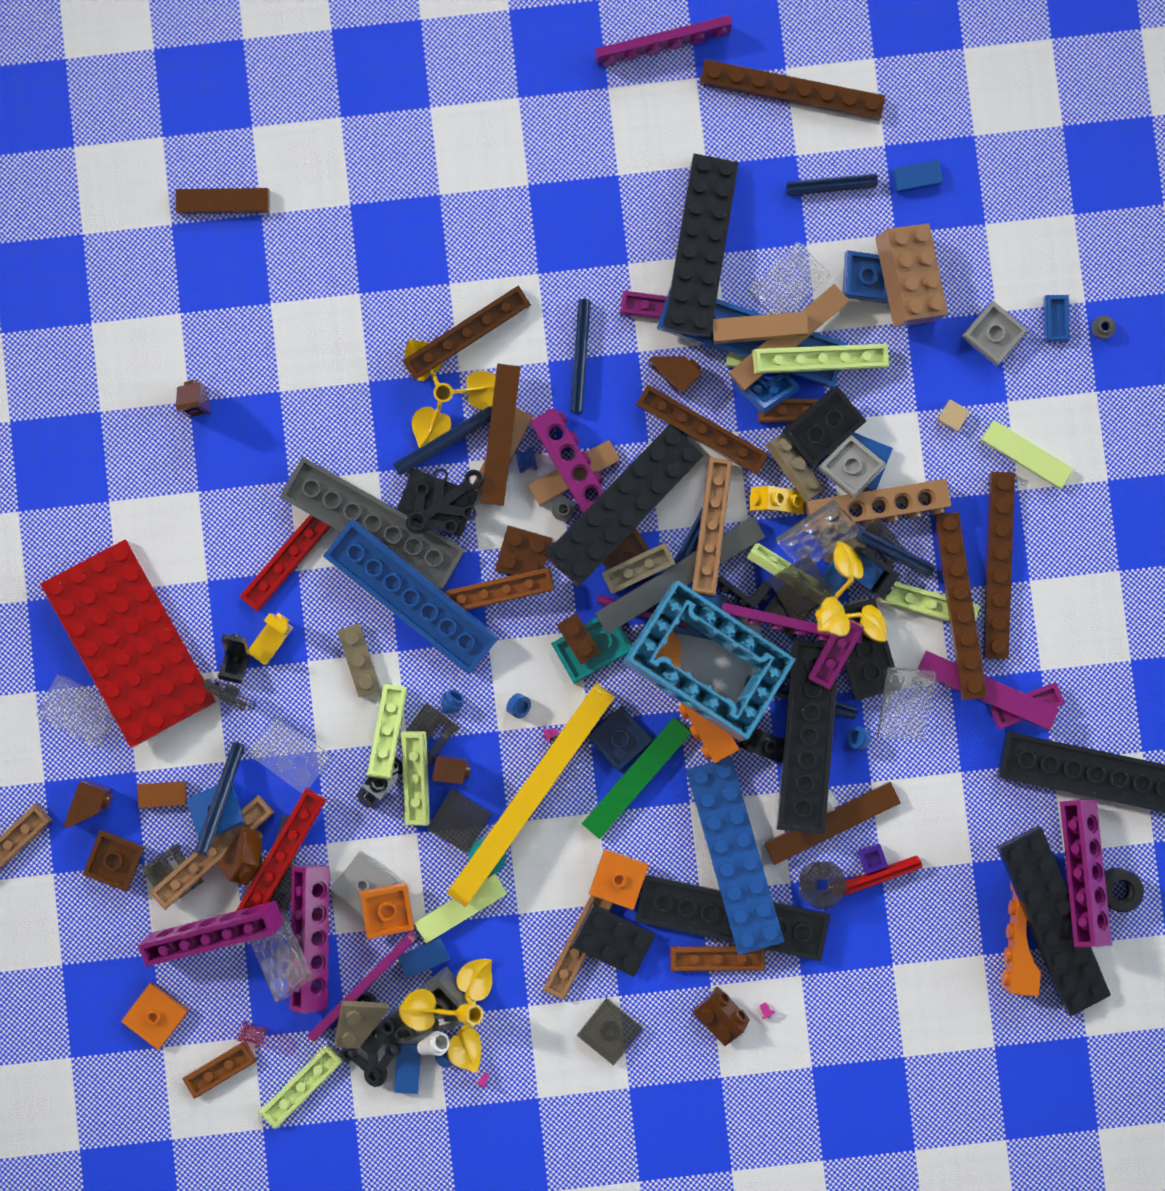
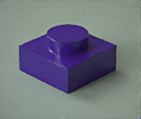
M879 843L857 850L865 874L888 867Z

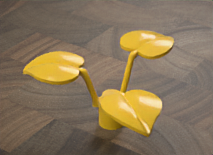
M408 340L405 348V358L429 342ZM442 364L417 379L418 381H424L431 375L436 385L433 392L434 397L438 400L436 411L432 407H423L417 410L412 418V430L418 446L422 447L451 429L450 417L447 414L440 413L442 403L450 401L454 394L468 393L469 403L477 409L483 410L488 406H492L496 375L488 371H475L466 378L468 388L453 389L449 384L439 383L434 372L440 370Z
M840 541L836 542L834 564L838 572L848 578V581L833 597L826 598L821 608L816 610L817 630L836 636H844L850 630L849 619L860 618V624L864 626L863 633L867 637L877 642H885L887 640L886 623L882 613L876 607L866 605L862 608V613L846 614L842 604L837 600L852 584L854 578H862L863 564L861 558L852 547Z
M490 959L473 960L465 964L458 972L456 986L460 991L465 992L464 999L468 1004L460 1005L457 1011L434 1009L436 999L426 989H417L411 992L399 1009L402 1021L408 1027L417 1031L431 1028L434 1024V1014L457 1016L458 1020L461 1023H465V1025L458 1029V1035L450 1038L447 1056L453 1065L471 1072H478L481 1060V1039L478 1032L471 1027L479 1024L483 1018V1010L479 1005H476L475 1001L485 999L491 990L492 960Z

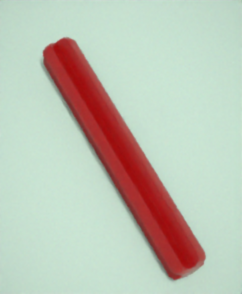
M916 855L869 874H863L832 886L833 894L836 898H841L922 868L921 859Z

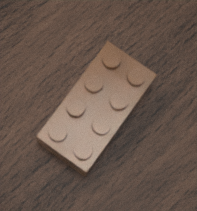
M929 223L889 228L875 237L894 328L936 322L948 315Z

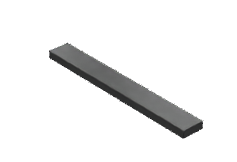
M750 517L723 534L719 565L765 537L755 517ZM697 551L597 611L595 615L605 632L609 634L659 603L670 585L677 580L685 586L693 582Z

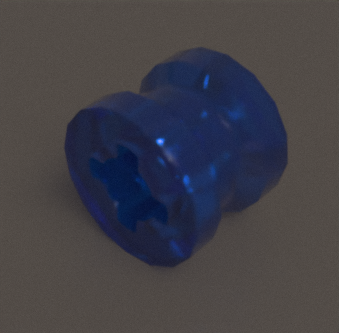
M533 447L524 452L520 450L515 451L520 474L530 469L533 471L538 470Z

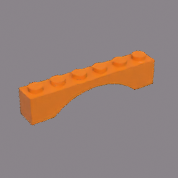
M672 629L666 639V645L660 648L655 657L669 658L672 660L671 663L680 669L682 645ZM680 702L681 706L678 709L684 719L689 718L693 725L689 729L695 740L700 738L704 745L700 749L707 761L711 759L713 763H716L739 750L730 734Z
M1010 882L1013 897L1008 904V913L1011 915L1010 924H1007L1006 937L1009 939L1008 948L1004 950L1006 971L1002 973V986L1011 994L1039 997L1041 972L1034 963L1029 951L1026 937L1027 919Z

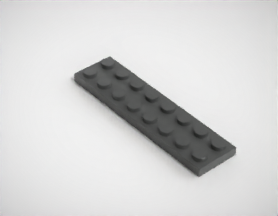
M303 456L279 496L340 532L343 531L350 520L354 519L442 590L466 551L465 548L432 529H427L421 534L410 532L406 527L407 515ZM414 520V526H421V523Z

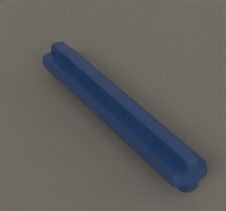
M877 174L790 181L786 184V193L790 196L875 188L878 185Z
M866 530L858 531L855 538L857 542L925 576L933 575L935 566L932 563Z

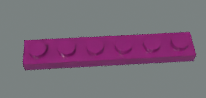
M727 15L595 48L597 66L603 65L607 67L614 65L616 61L624 59L632 61L640 55H656L664 49L676 50L684 44H700L712 37L716 39L723 38L731 32V17Z
M721 603V610L736 620L739 617L748 619V624L761 626L763 622L771 624L770 629L784 631L785 628L794 629L793 634L807 637L808 633L817 635L816 639L828 641L831 633L818 631V624ZM863 634L860 635L856 644L861 643Z

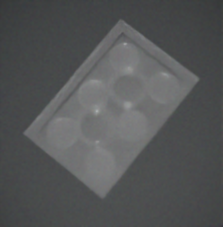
M798 241L748 289V292L769 314L790 313L830 276V273Z
M833 499L775 539L782 550L804 571L832 553L836 548V542L847 543L856 537L860 528L836 500Z
M887 667L877 729L879 737L925 741L936 678L934 671Z
M61 674L56 675L35 715L97 748L101 747L115 720L100 694Z
M278 715L273 717L247 753L301 794H303L305 788H311L333 758L331 754Z
M281 914L284 923L274 935L250 941L275 1002L285 1000L313 977L286 914Z

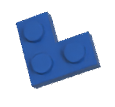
M780 373L768 382H765L760 377L745 391H742L733 380V386L763 414L799 390V385L786 373Z
M857 552L863 564V576L861 579L854 578V580L866 589L871 590L884 571ZM833 559L817 583L835 595L848 581V578L838 572Z

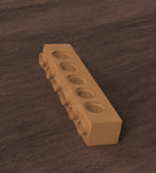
M946 478L861 492L855 499L849 495L811 500L804 503L809 531L815 530L816 534L830 532V527L838 526L839 530L853 528L852 524L854 523L869 526L876 524L875 520L884 519L885 523L898 521V516L907 515L908 519L922 517V512L930 511L931 515L945 513L946 508L951 507ZM920 494H925L928 497L929 502L927 506L919 502ZM898 497L905 500L906 506L904 509H899L896 506V499ZM874 501L882 504L883 510L881 513H876L873 510L872 505ZM851 505H856L860 509L858 517L850 514L849 508ZM827 509L836 511L837 518L835 521L827 518Z

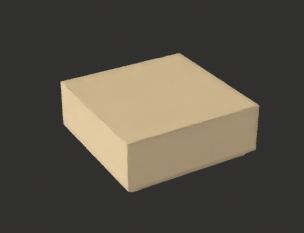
M948 400L937 421L958 432L970 411L954 401Z

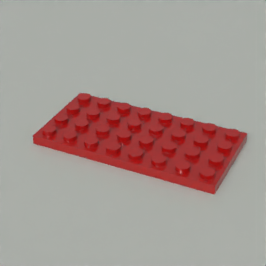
M126 539L40 584L130 748L140 745L216 703L214 696Z

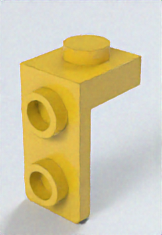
M774 486L751 487L750 511L772 510L803 514L804 500L795 489Z
M277 613V615L268 614L264 620L267 623L248 649L249 654L264 665L269 663L294 628L288 624L290 620L280 613Z

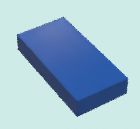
M939 160L892 169L896 193L941 185L943 183Z
M1045 295L1043 297L1044 343L1069 342V295Z
M439 937L403 953L398 960L407 979L450 960V956L442 937Z
M401 1043L399 1044L401 1052L396 1056L394 1093L418 1094L421 1054L417 1050L418 1044Z

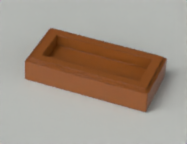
M186 781L137 785L139 808L187 805Z

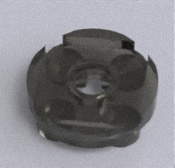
M828 861L812 862L800 873L799 893L810 906L820 910H827L839 904L844 898L847 891L846 879L843 872L834 863ZM819 880H828L826 890H817L819 887L817 882Z

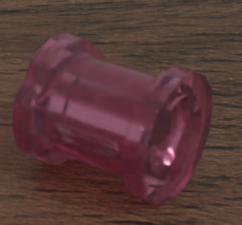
M244 1021L237 1041L251 1042L261 1048L268 1027L263 1026L261 1028L249 1024L248 1021Z

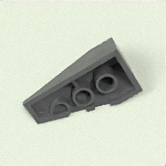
M447 967L419 988L426 989L434 995L436 999L434 1009L457 1011L460 1005L468 1004L464 999L465 992L460 991L456 986V976ZM399 1005L379 1022L374 1032L376 1035L379 1034L381 1024L386 1019L393 1018L396 1020L398 1027L384 1042L387 1046L391 1042L401 1044L411 1041L417 1036L424 1034L428 1036L438 1030L453 1029L461 1022L454 1015L434 1014V1024L431 1028L424 1031L413 1030L402 1021L399 1014ZM387 1023V1028L392 1030V1025Z

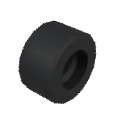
M1110 868L1104 871L1108 908L1126 913L1135 910L1141 904L1144 897V887L1138 876L1122 868ZM1117 881H1123L1127 885L1126 895L1121 899H1116L1112 895L1113 885Z

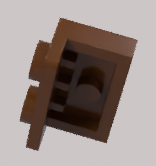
M718 986L712 990L710 996L694 1007L692 1011L700 1022L724 1046L744 1033L750 1021L746 1013Z

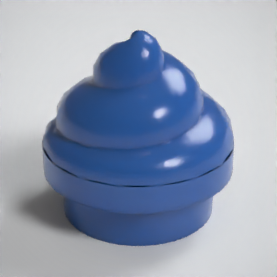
M455 690L443 693L440 699L442 712L445 714L458 712L463 707L464 698Z

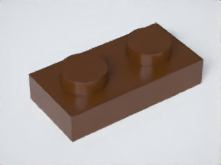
M577 613L557 624L558 629L581 665L601 653Z

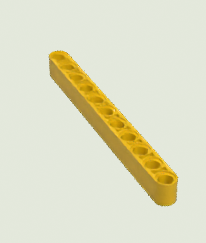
M595 683L447 891V895L464 907L469 904L613 701L615 696L598 683Z

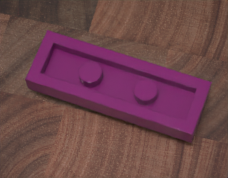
M849 619L850 630L848 634L844 636L831 634L808 676L809 680L831 689L860 637L864 626Z
M1056 682L1026 693L1054 707L1066 704ZM993 706L989 708L998 730L1023 721Z

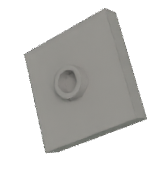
M991 301L961 337L997 367L1027 333L1028 329L996 302Z
M850 435L819 466V471L851 498L855 499L886 467V463Z
M360 851L330 890L363 915L359 892L394 885L397 880Z

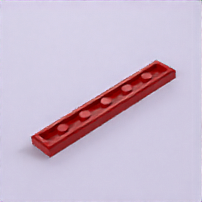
M309 515L239 597L258 612L331 526Z
M305 788L236 911L269 903L325 805L327 798L309 788Z

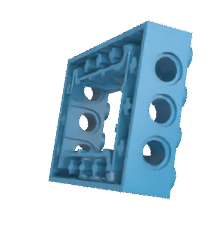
M677 580L668 588L622 664L737 740L744 741L749 739L796 659ZM679 618L756 669L736 703L729 698H723L711 690V686H705L693 678L690 672L685 673L671 663L672 660L669 658L655 657L660 648L666 645V639L671 630L679 624Z

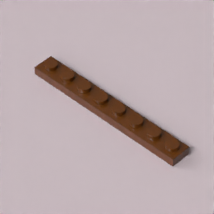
M707 59L704 61L700 85L878 121L882 117L886 95Z
M1013 472L989 473L983 658L1009 659L1015 473Z
M959 512L936 514L934 522L961 701L986 698L987 692Z

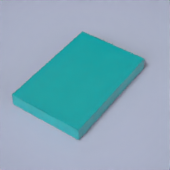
M597 617L584 624L601 653L582 665L577 660L564 637L551 643L573 684L628 654L633 645L622 626L607 634Z

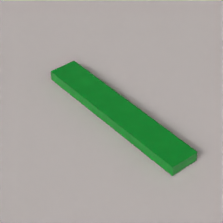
M673 717L581 824L600 839L690 736L691 732Z

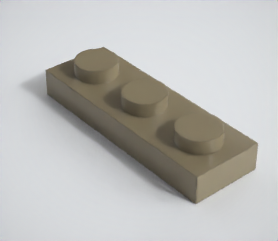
M784 433L765 445L805 502L825 489Z
M665 542L601 574L612 595L676 563Z
M361 623L337 630L358 697L382 690Z

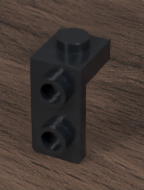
M856 546L855 551L884 571L872 589L868 590L873 595L884 598L891 593L894 583L900 575L893 570L895 566L884 559L882 561L876 557L878 553L870 547L861 548Z
M719 576L717 579L719 583L718 588L727 595L730 593L738 598L736 602L745 608L755 609L759 602L764 604L772 594L769 592L772 586L765 580L762 581L749 598L722 576Z
M223 634L221 640L225 656L218 673V678L242 684L250 661L246 639L237 634Z
M755 728L749 739L741 741L739 747L782 763L784 739Z
M395 757L391 780L368 777L356 795L362 805L373 810L377 808L385 794L403 773L402 762Z

